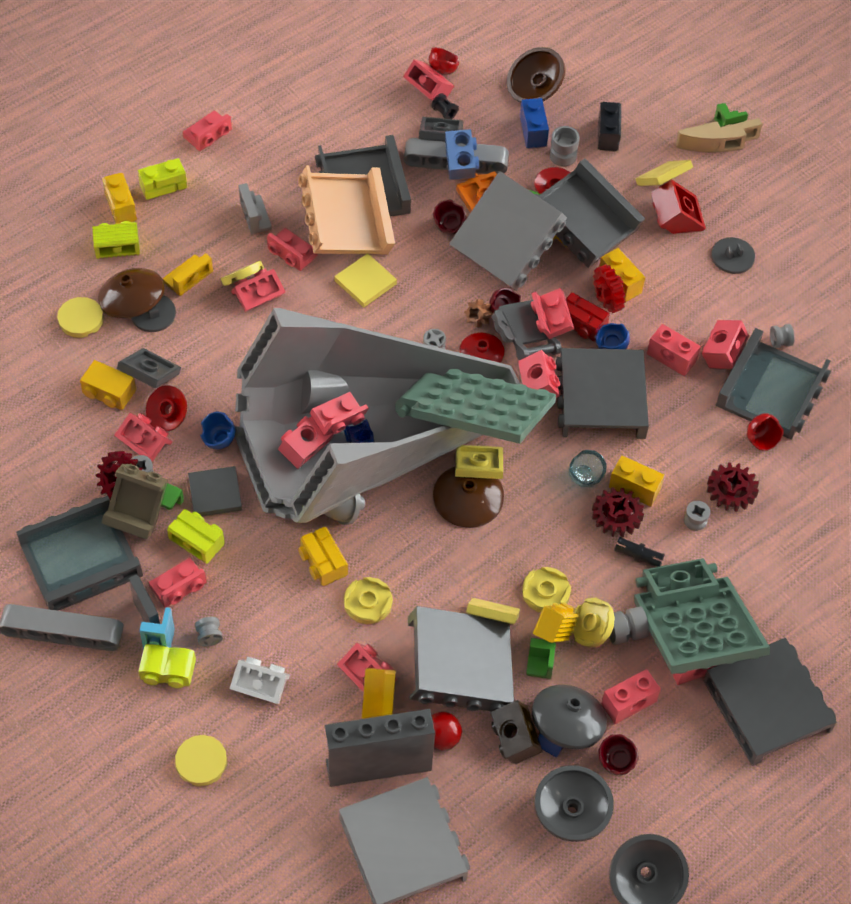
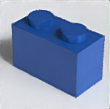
M542 98L521 100L520 121L526 148L547 147L549 127Z

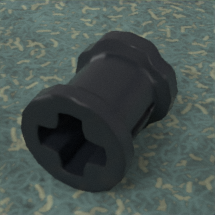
M444 93L438 94L431 104L434 110H438L443 114L444 119L454 118L459 110V106L454 103L452 104Z

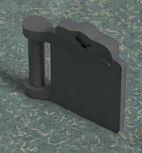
M533 300L502 305L492 314L495 330L501 335L505 343H514L518 360L524 359L540 350H543L545 354L551 353L556 355L561 353L562 347L560 342L555 337L549 339L544 332L540 333L536 324V321L539 320L538 315L534 313L531 307ZM543 340L548 341L547 345L526 348L524 345Z

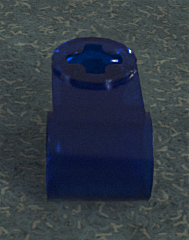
M367 419L357 425H347L344 429L347 443H375L374 434Z

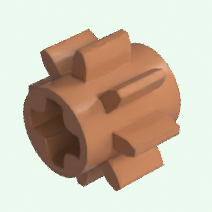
M477 299L476 303L468 302L469 307L467 311H464L468 318L467 323L474 322L475 327H481L482 324H490L489 319L493 314L490 310L491 304H483V299Z

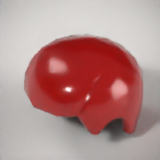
M432 47L428 59L429 65L442 75L454 73L460 63L458 56L445 49Z
M768 413L754 417L747 426V438L758 450L762 451L774 448L781 441L784 429L779 424L778 419Z
M449 712L433 713L432 720L435 730L434 748L441 751L452 749L459 743L463 731L459 720Z

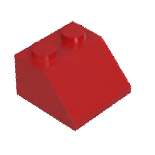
M672 179L651 192L653 198L652 205L658 216L657 223L662 229H666L672 234L698 232L706 229L695 194Z

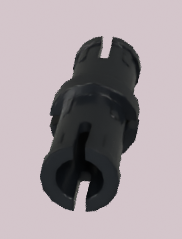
M619 537L614 551L631 556L637 562L641 560L656 567L661 566V561L653 558L663 561L664 553L646 548L643 543L639 545Z

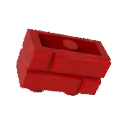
M571 292L567 296L566 302L574 326L573 330L580 337L595 342L597 331L603 325L608 324L610 313Z

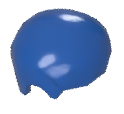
M605 324L597 331L596 344L599 349H627L630 343L629 330L623 324Z
M216 411L210 413L201 421L203 431L200 436L205 445L210 449L220 450L232 443L236 435V427L224 412Z

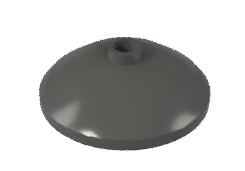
M571 685L547 687L536 696L532 705V719L536 728L546 739L558 746L568 749L588 748L600 741L606 730L607 718L602 705L594 696L581 688Z
M576 765L559 767L548 773L541 780L536 790L535 811L540 823L549 833L562 840L581 842L596 837L608 826L613 814L614 800L608 784L599 774L586 767ZM574 807L577 812L571 813L568 811V808Z
M641 834L624 842L615 852L610 864L609 881L613 894L621 904H677L687 889L689 868L683 852L674 842L657 834ZM648 867V874L642 876L641 869Z

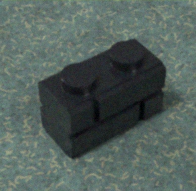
M601 102L598 115V149L618 151L621 139V104Z

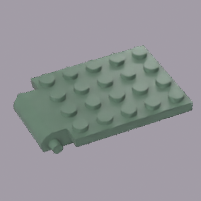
M449 369L444 376L425 373L396 401L395 410L400 417L410 416L520 444L554 405L556 394L549 393L545 389H532L523 384L515 385L507 383L502 379H490L480 374H468L459 369Z
M704 558L644 569L643 577L635 579L637 588L646 586L648 592L634 594V603L637 607L641 606L645 611L649 632L671 674H683L691 670L708 669L711 666L733 664L736 661L757 659L761 656L770 655L769 644L728 577L715 579L712 573H717L718 571L716 563L707 564Z

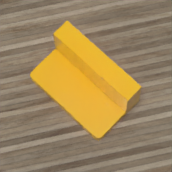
M206 253L200 258L197 255H193L163 277V282L179 296H182L213 272L212 258Z
M372 668L365 670L362 719L393 714L396 670Z

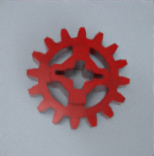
M605 264L597 267L594 270L595 275H593L597 300L603 302L604 308H607L609 313L625 308L624 303H626V300L624 299L625 292L621 277L615 275V269H611L610 265Z

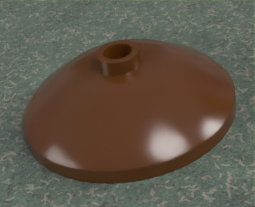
M546 47L534 48L519 56L512 64L507 75V88L511 96L520 103L521 100L542 98L545 101L552 97L562 85L565 77V64L562 57L555 50Z
M145 268L126 269L113 275L105 282L99 292L98 302L103 312L111 317H135L149 311L161 300L165 289L161 276L153 270Z
M452 467L437 479L433 489V502L438 513L449 523L459 527L474 528L483 526L497 517L503 506L504 490L499 479L455 477V467Z

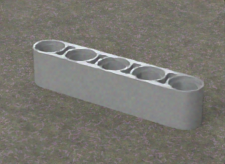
M419 138L408 139L405 145L404 162L412 167L448 170L445 141ZM463 143L457 144L458 146H461V147H462V146H465V144H463ZM477 144V150H474V157L478 156L479 169H476L475 172L488 174L495 171L498 174L500 171L504 174L508 167L509 151L507 148ZM465 162L459 163L462 166L468 165Z
M14 604L4 606L0 619V633L6 636L107 651L118 649L124 627L121 621L112 618Z

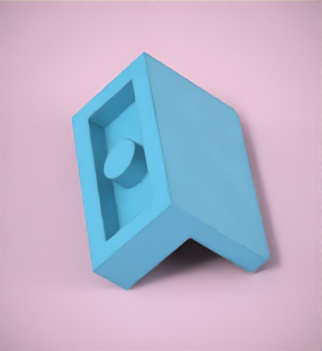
M165 608L162 624L141 622L139 631L143 650L146 644H156L171 648L175 632L171 608Z

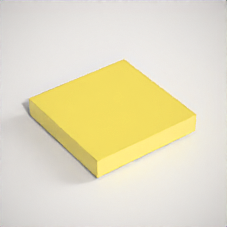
M691 160L668 161L635 178L639 186L661 185L692 169L693 164Z
M368 253L334 276V281L363 308L397 285V279Z
M462 445L456 448L455 477L503 479V447Z
M472 598L468 603L466 612L471 615L515 624L519 617L520 609Z

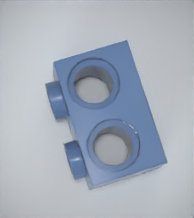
M471 129L445 131L449 180L475 178V171L479 169L478 156L474 157V150H477L476 137H472ZM463 143V144H465V146H462V147H461V146H458L457 144ZM465 162L468 165L462 166L459 163Z

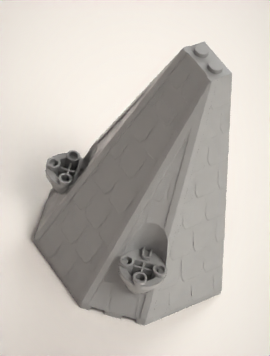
M274 308L237 369V378L242 379L241 393H236L235 411L240 412V426H235V439L263 511L275 513L276 516L285 519L291 518L296 523H306L325 514L342 525L353 524L360 510H363L365 507V499L363 496H360V493L384 485L482 436V434L410 416L400 417L396 413L395 403L425 373L444 376L449 369H459L468 374H480L485 378L502 379L507 383L520 384L512 366L282 308ZM348 392H351L360 407L365 404L368 406L369 409L364 415L365 419L357 425H347L343 431L334 434L331 441L299 469L278 450L282 443L281 437L288 430L294 431L298 428L296 425L305 416L310 418L312 408Z

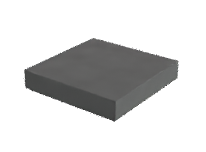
M422 117L419 139L445 141V131L463 130L464 121Z
M145 348L119 361L117 365L118 370L155 389L179 375L181 370L180 366Z
M235 466L188 473L193 510L201 516L242 511Z
M137 574L129 577L133 601L143 621L160 624L158 612L141 579Z

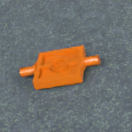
M495 171L483 175H477L475 172V178H469L465 182L456 184V191L470 213L496 177Z

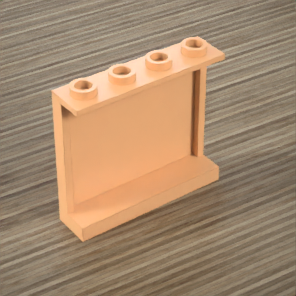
M306 165L302 174L299 175L298 184L299 187H302V205L306 209L305 222L309 226V243L313 247L314 254L368 253L388 255L395 245L380 168L372 167L367 175L311 173L309 165Z

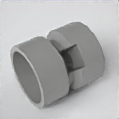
M560 126L553 131L549 156L554 164L564 167L570 166L576 161L580 138L576 129L569 126Z
M641 606L627 609L625 614L622 611L613 612L615 617L614 628L609 637L613 645L628 642L630 637L633 640H638L649 636L647 617Z

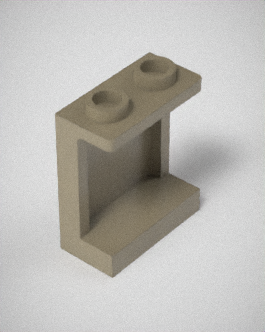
M122 464L116 470V483L108 511L103 516L102 524L148 539L155 529L168 479L162 478L160 474L139 470L137 466L132 464Z

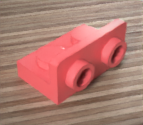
M214 110L184 130L183 138L201 151L232 130L231 116L226 114L222 117Z
M284 228L276 236L272 233L267 235L269 251L273 255H278L289 266L295 267L299 271L304 269L318 256V254H314L313 247L287 228Z
M262 269L254 274V278L250 280L244 278L234 283L235 287L231 292L233 295L236 294L245 312L286 293L274 269L269 271Z
M561 288L539 296L536 291L531 293L533 298L531 307L534 313L538 315L539 320L536 321L540 333L544 332L551 339L574 329L565 295Z
M348 392L312 408L310 414L324 436L332 432L334 434L340 433L347 425L359 424L365 419L364 415L369 408L366 404L360 407L351 392Z
M130 412L114 436L139 455L147 456L153 462L165 443L171 445L173 441L167 437L169 433L159 426L154 428L150 425L152 420L142 413L137 416Z
M188 558L148 583L153 593L164 608L169 605L179 603L189 593L199 591L207 582L204 570L199 569L193 560Z
M358 642L337 663L342 671L363 692L365 670L367 668L394 670L386 661L381 662L376 657L378 652L371 645H363Z

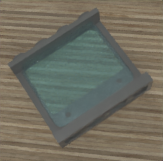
M755 328L723 385L716 406L748 421H751L760 414H772L778 419L779 424L784 429L783 436L792 440L795 432L800 433L805 424V420H803L804 415H810L814 406L811 402L813 398L818 399L823 389L820 386L821 382L826 383L830 376L831 370H828L831 360L826 359L821 369L762 343L761 339L764 331Z
M108 496L96 498L88 504L73 507L65 513L50 516L42 522L27 525L16 532L20 546L49 610L59 611L128 583L129 577L136 574L139 578L143 576L141 564L138 558L134 557L122 530L102 524L103 516L108 511L110 505Z

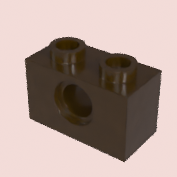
M516 700L491 712L493 718L491 725L495 734L499 736L501 743L499 750L504 759L518 764L543 752L527 705ZM517 729V734L512 738V732Z

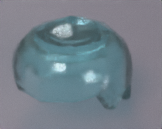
M582 450L571 460L570 467L568 468L569 475L572 481L579 486L593 487L605 476L607 463L604 457L597 451Z

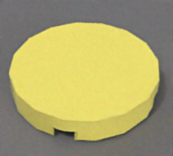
M260 260L220 278L223 286H228L234 281L242 280L259 272L264 266Z
M77 297L68 300L60 307L57 319L59 326L66 335L84 338L92 332L94 334L100 329L103 324V312L95 300L87 297Z
M541 567V569L529 572L525 577L522 587L523 599L530 608L541 613L544 606H552L553 603L559 605L560 603L567 604L570 598L571 586L567 581L568 578L561 571L551 567Z
M364 577L362 580L353 581L347 587L344 595L345 610L349 617L356 622L363 624L378 623L391 612L393 605L392 594L388 585L380 579Z
M588 598L574 610L579 615V618H576L577 622L575 627H573L574 631L571 633L574 634L577 643L591 648L602 645L610 637L614 628L615 617L613 609L607 602L598 598Z
M207 735L193 736L185 740L178 748L175 756L176 770L181 779L192 783L194 786L210 785L218 781L226 769V750L222 743L214 737Z

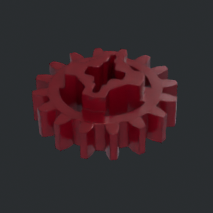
M125 451L109 452L108 456L101 458L103 464L97 465L98 469H100V473L96 474V477L100 478L97 486H102L101 495L107 494L110 501L117 479L115 476L116 470L122 464L136 466L138 463V459H132L131 453H125Z
M728 462L726 468L720 464L718 470H712L711 476H709L707 481V493H711L710 500H717V507L722 504L725 505V511L733 507L734 511L738 512L739 506L746 510L748 504L753 505L759 492L757 489L759 481H754L755 473L748 474V467L740 469V463L736 467H732L731 462Z
M612 487L611 493L603 490L602 497L597 495L592 506V519L596 520L595 526H603L602 533L604 534L608 530L611 531L612 537L616 533H620V536L624 537L626 531L632 535L634 528H640L644 517V505H639L640 498H632L633 492L630 491L626 494L624 493V488H621L620 492H616V489Z

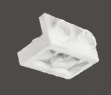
M248 656L246 661L238 660L230 689L279 704L286 680H289L290 674L284 673L285 668L271 664L270 668L260 665L261 660Z

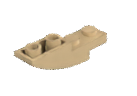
M757 118L720 127L718 121L685 128L678 131L676 146L685 150L709 153L743 149L745 141L759 138L762 122Z

